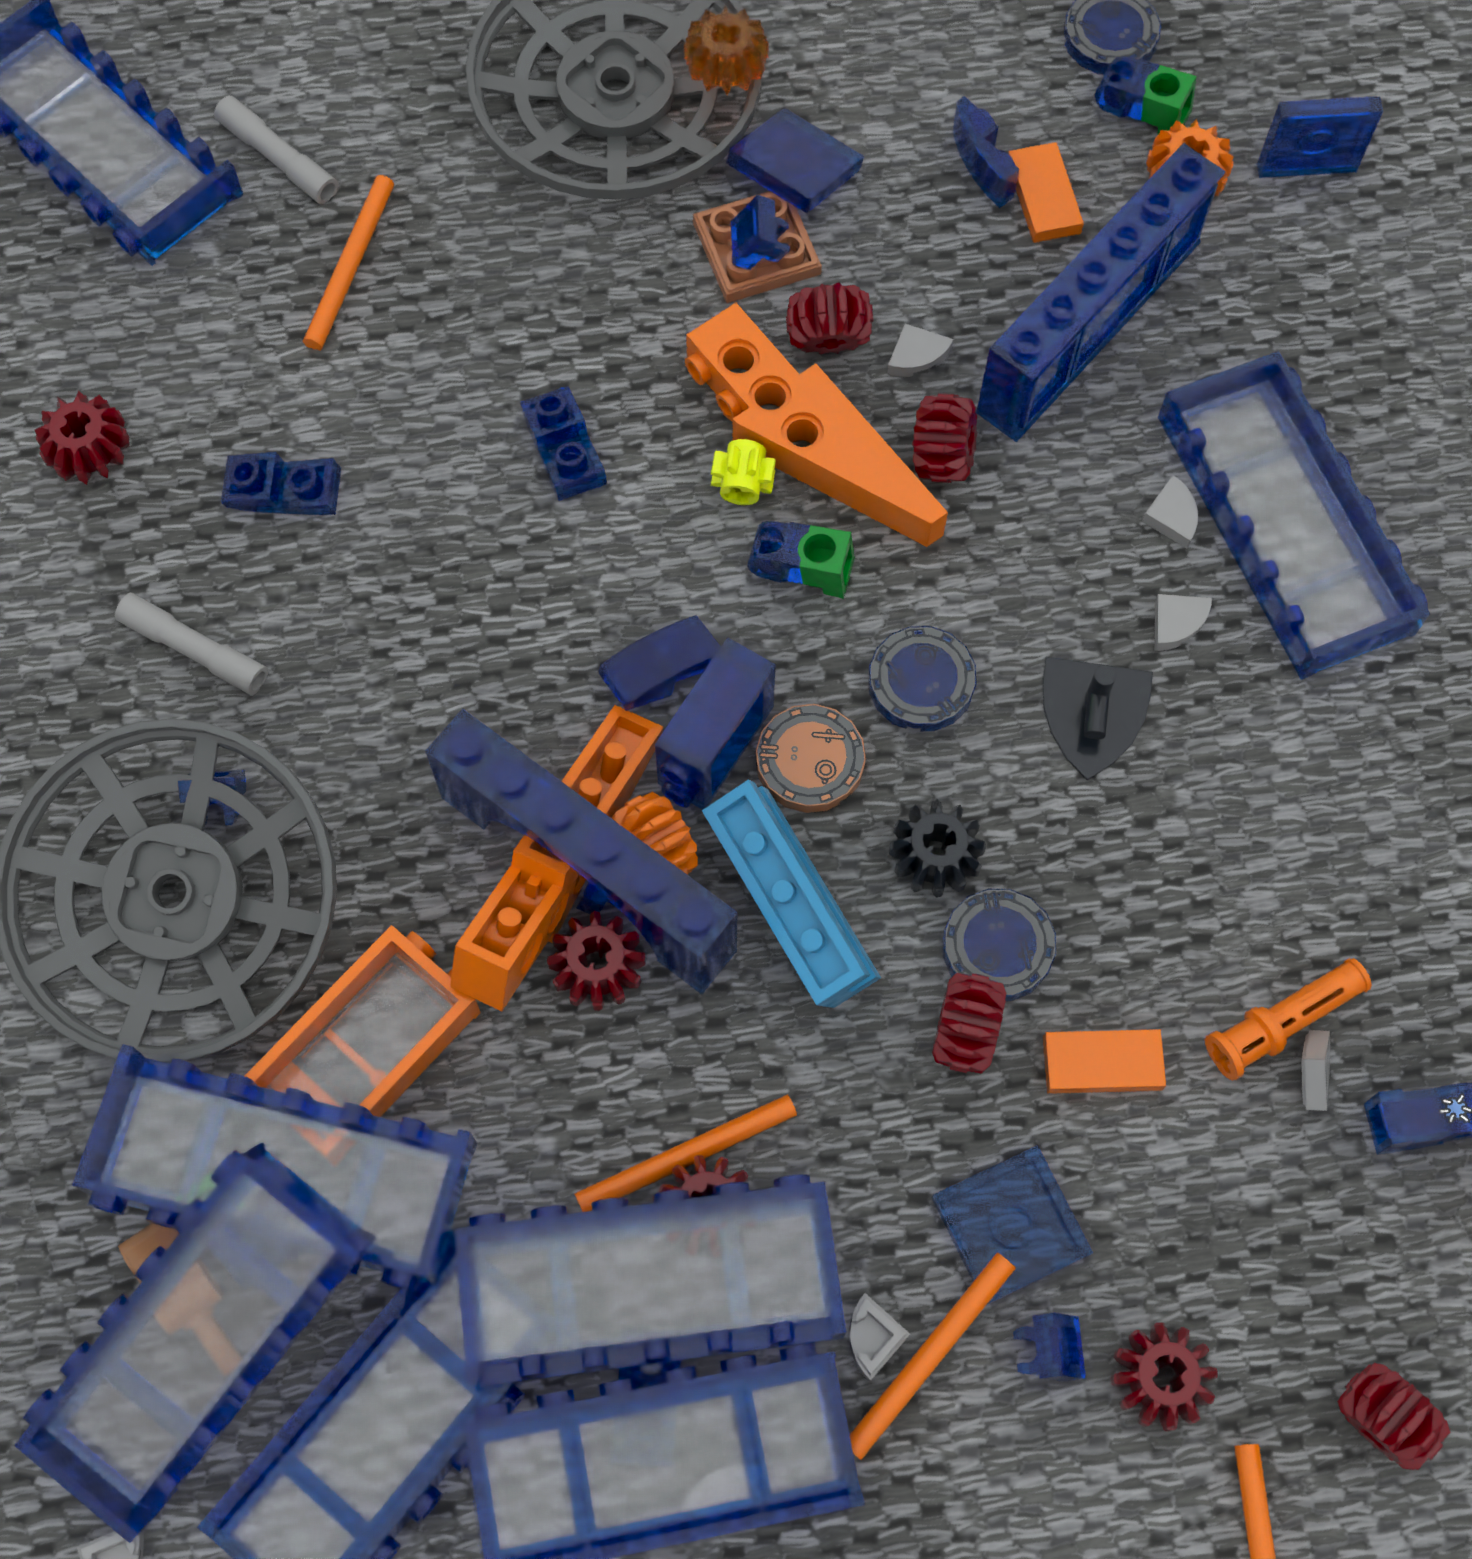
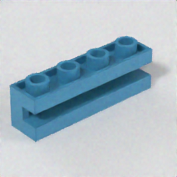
M748 779L702 810L817 1006L834 1008L881 979V976L767 788L763 786L757 787L755 782Z

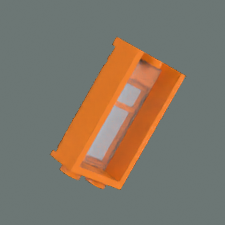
M392 925L242 1078L261 1099L335 1167L461 1031L481 1013L476 999L450 987L452 969L446 973L432 961L437 954L425 940L413 931L405 937Z

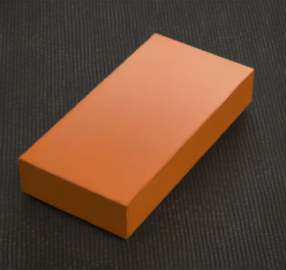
M1057 142L1009 151L1007 164L1033 243L1081 234L1084 222Z
M1161 1029L1045 1032L1043 1036L1047 1094L1163 1091L1166 1087Z

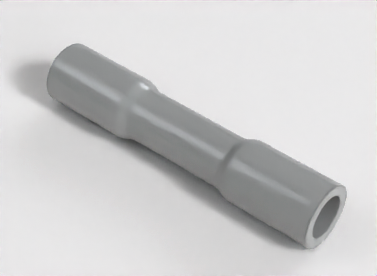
M229 95L219 101L214 110L215 120L242 142L259 151L281 169L291 182L318 204H325L337 193L339 183L333 176L307 155L300 154L269 129L259 116L238 99Z
M134 593L125 595L116 608V621L154 642L167 645L203 665L213 675L251 696L258 692L268 677V667L232 647L221 645L177 621L172 614Z

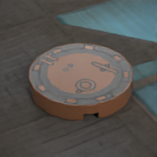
M817 704L793 706L775 715L761 731L756 748L757 773L762 785L784 807L805 813L828 811L839 805L840 801L846 799L850 793L852 794L860 784L866 761L863 738L853 722L836 709Z

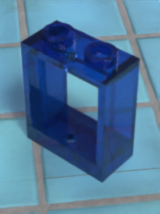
M728 637L655 743L658 784L662 786L661 792L669 800L685 808H688L691 803L702 810L708 807L774 707L776 664Z

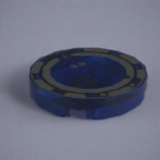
M1075 0L1067 11L1063 32L1066 39L1065 46L1068 54L1080 66L1096 74L1110 75V71L1123 70L1122 75L1133 73L1148 64L1156 52L1160 39L1161 22L1156 9L1147 0Z
M910 626L890 634L876 648L869 665V694L877 710L892 724L905 729L907 726L914 729L921 728L920 732L936 731L954 724L968 710L977 685L976 664L968 648L951 633L932 626Z
M988 888L967 896L952 911L942 935L943 959L951 977L956 973L968 975L975 973L988 976L989 980L1003 983L1006 990L1005 1000L1009 1002L1031 994L1048 976L1056 956V932L1047 912L1031 897L1012 889Z

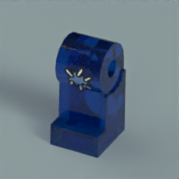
M1457 1083L1437 1088L1405 1092L1402 1089L1381 1091L1364 1103L1377 1155L1443 1145V1142L1472 1137V1083Z

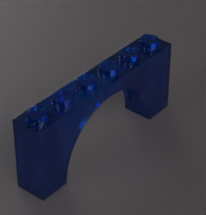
M462 709L425 750L442 799L483 830L491 821L502 823L531 838L567 863L604 894L632 922L651 946L659 963L700 994L706 991L737 952V911L465 709Z

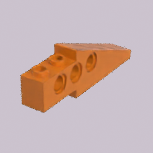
M737 303L729 306L686 334V368L699 385L707 383L716 394V401L720 410L730 421H733L732 441L748 439L760 443L766 448V458H775L776 469L926 547L944 535L948 515L946 509L817 364L799 374ZM741 368L747 371L744 373H734L730 370ZM765 404H773L778 406L779 408L774 410H767L760 406H763ZM804 440L812 445L799 447L792 444V442Z
M617 705L613 706L513 850L511 866L455 945L451 988L501 1012L503 1011L547 942L553 944L552 938L560 931L612 833L609 827V818L615 815L617 810L625 806L624 803L630 799L661 740L664 726Z

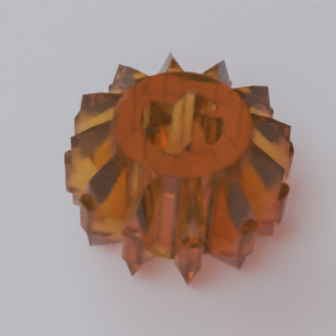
M725 5L721 13L717 15L705 9L701 21H691L688 37H686V43H684V59H686V63L689 65V73L692 80H703V85L707 92L716 86H720L727 96L732 86H738L747 91L751 84V79H761L762 73L765 70L766 58L769 56V42L767 41V36L764 35L761 20H749L746 8L737 14H731Z

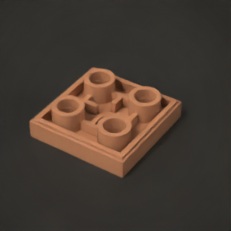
M787 186L693 214L694 227L726 303L821 275V263Z

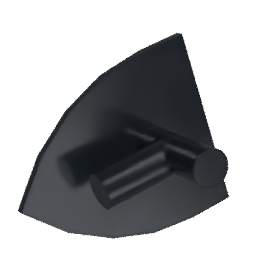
M1045 657L1043 708L1050 732L1065 758L1086 780H1089L1113 765L1135 740L1145 722L1151 697L1153 672Z

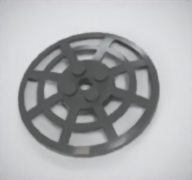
M493 0L478 21L470 41L466 63V77L469 101L477 124L492 148L510 166L533 181L559 192L585 198L619 200L646 197L675 189L700 177L722 161L742 139L754 118L761 96L763 61L757 33L749 15L738 0H692L679 17L670 11L648 3L634 0H603L575 6L558 14L551 20L531 0ZM712 7L723 16L735 33L744 53L746 65L717 72L716 63L709 47L694 29ZM516 12L533 30L534 34L519 55L514 70V77L484 72L485 61L493 40L504 23ZM624 17L648 21L665 28L666 31L653 42L642 35L624 31ZM605 18V32L590 35L576 44L563 33L580 23ZM683 42L695 56L702 75L674 78L672 64L668 56ZM546 46L550 47L562 59L558 67L556 81L529 79L534 63ZM618 79L628 84L624 89L618 91L608 90L603 86L610 80ZM747 84L746 99L740 118L733 130L722 142L716 145L698 136L712 116L717 101V92ZM484 91L514 96L520 120L535 140L513 151L502 140L491 122L485 105ZM703 94L699 109L687 128L682 127L666 116L671 109L675 97ZM529 99L559 101L562 112L567 119L547 132L535 117ZM652 130L669 141L668 144L652 152L635 157H627V139L640 136ZM582 132L597 138L607 139V158L582 154L566 147L565 144ZM682 150L700 158L698 161L672 174L647 181L627 183L628 170H638L658 164L675 156ZM552 153L559 159L579 167L607 171V184L588 183L561 177L537 167L533 163Z
M182 719L139 721L107 730L79 744L51 765L29 789L9 822L0 846V952L14 983L31 1007L56 1031L87 1049L116 1059L154 1064L192 1061L221 1053L253 1037L278 1018L304 989L321 960L332 929L337 898L336 860L328 828L313 797L295 773L270 751L237 732L206 722ZM179 739L196 741L191 775H158L135 781L124 787L105 760L106 757L120 750L148 742ZM219 746L235 751L262 766L285 787L293 799L269 818H266L262 811L244 795L223 783L214 781ZM85 771L103 800L94 806L78 824L68 840L62 856L28 848L33 832L49 805L73 779ZM162 793H187L181 824L168 823L149 827L135 802ZM210 798L219 800L234 809L248 821L253 829L227 847L211 834L204 832ZM115 816L129 839L116 851L108 866L83 861L84 852L95 834L110 818ZM305 819L314 836L321 866L322 896L319 913L289 907L291 896L290 871L280 838ZM264 849L268 854L273 874L272 903L243 897V884L239 866ZM21 870L56 878L54 886V912L59 935L64 946L33 963L25 947L19 920L18 888ZM180 877L186 887L185 897L178 906L166 908L160 901V888L167 879ZM75 883L102 888V905L107 920L106 923L83 936L79 931L75 914ZM237 919L266 925L265 931L253 952L233 971L219 943L228 935ZM283 929L313 935L308 952L292 980L267 1007L255 1015L242 986L267 962L279 942ZM120 941L134 952L146 956L136 988L130 987L114 978L98 964L94 956ZM199 957L213 983L206 988L189 993L159 994L170 961H183ZM77 967L82 975L97 989L121 1003L130 1005L118 1038L103 1034L77 1019L54 998L44 983ZM221 999L234 1025V1029L220 1036L192 1044L172 1046L141 1044L153 1011H188L210 1005Z

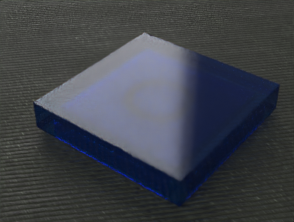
M1370 96L1279 102L1257 161L1259 178L1357 172L1383 114L1381 97Z
M783 108L730 148L726 163L798 209L808 213L859 172L864 156L788 109Z
M1038 1145L932 1195V1200L973 1282L997 1252L1016 1267L986 1306L1093 1254Z

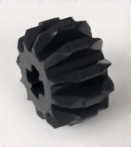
M938 799L932 801L929 814L916 804L911 807L908 815L910 821L898 820L896 822L893 833L898 839L890 842L889 855L900 859L895 866L897 877H905L914 873L911 889L914 892H918L922 889L925 881L932 883V893L936 898L943 895L945 881L957 892L964 890L966 886L965 876H978L982 865L977 858L983 856L986 849L985 841L974 838L980 828L978 820H969L961 823L960 820L963 814L961 805L952 808L949 815L942 813L943 806ZM930 842H942L941 850L946 849L945 855L932 854L933 846L929 847Z

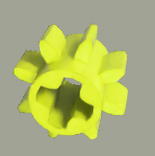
M748 439L733 440L728 444L727 453L717 450L714 452L711 468V485L721 487L720 496L730 503L737 505L754 504L759 500L760 492L772 493L776 460L775 458H766V448L756 441Z

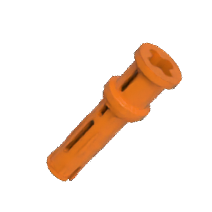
M1348 958L1343 964L1310 984L1303 986L1268 1009L1265 1007H1253L1245 1012L1243 1021L1225 1032L1213 1031L1206 1035L1205 1045L1208 1054L1226 1078L1232 1081L1237 1080L1244 1075L1245 1067L1266 1054L1276 1056L1283 1052L1287 1044V1038L1316 1020L1323 1018L1362 992L1369 991L1372 987L1370 976L1359 961L1354 958Z

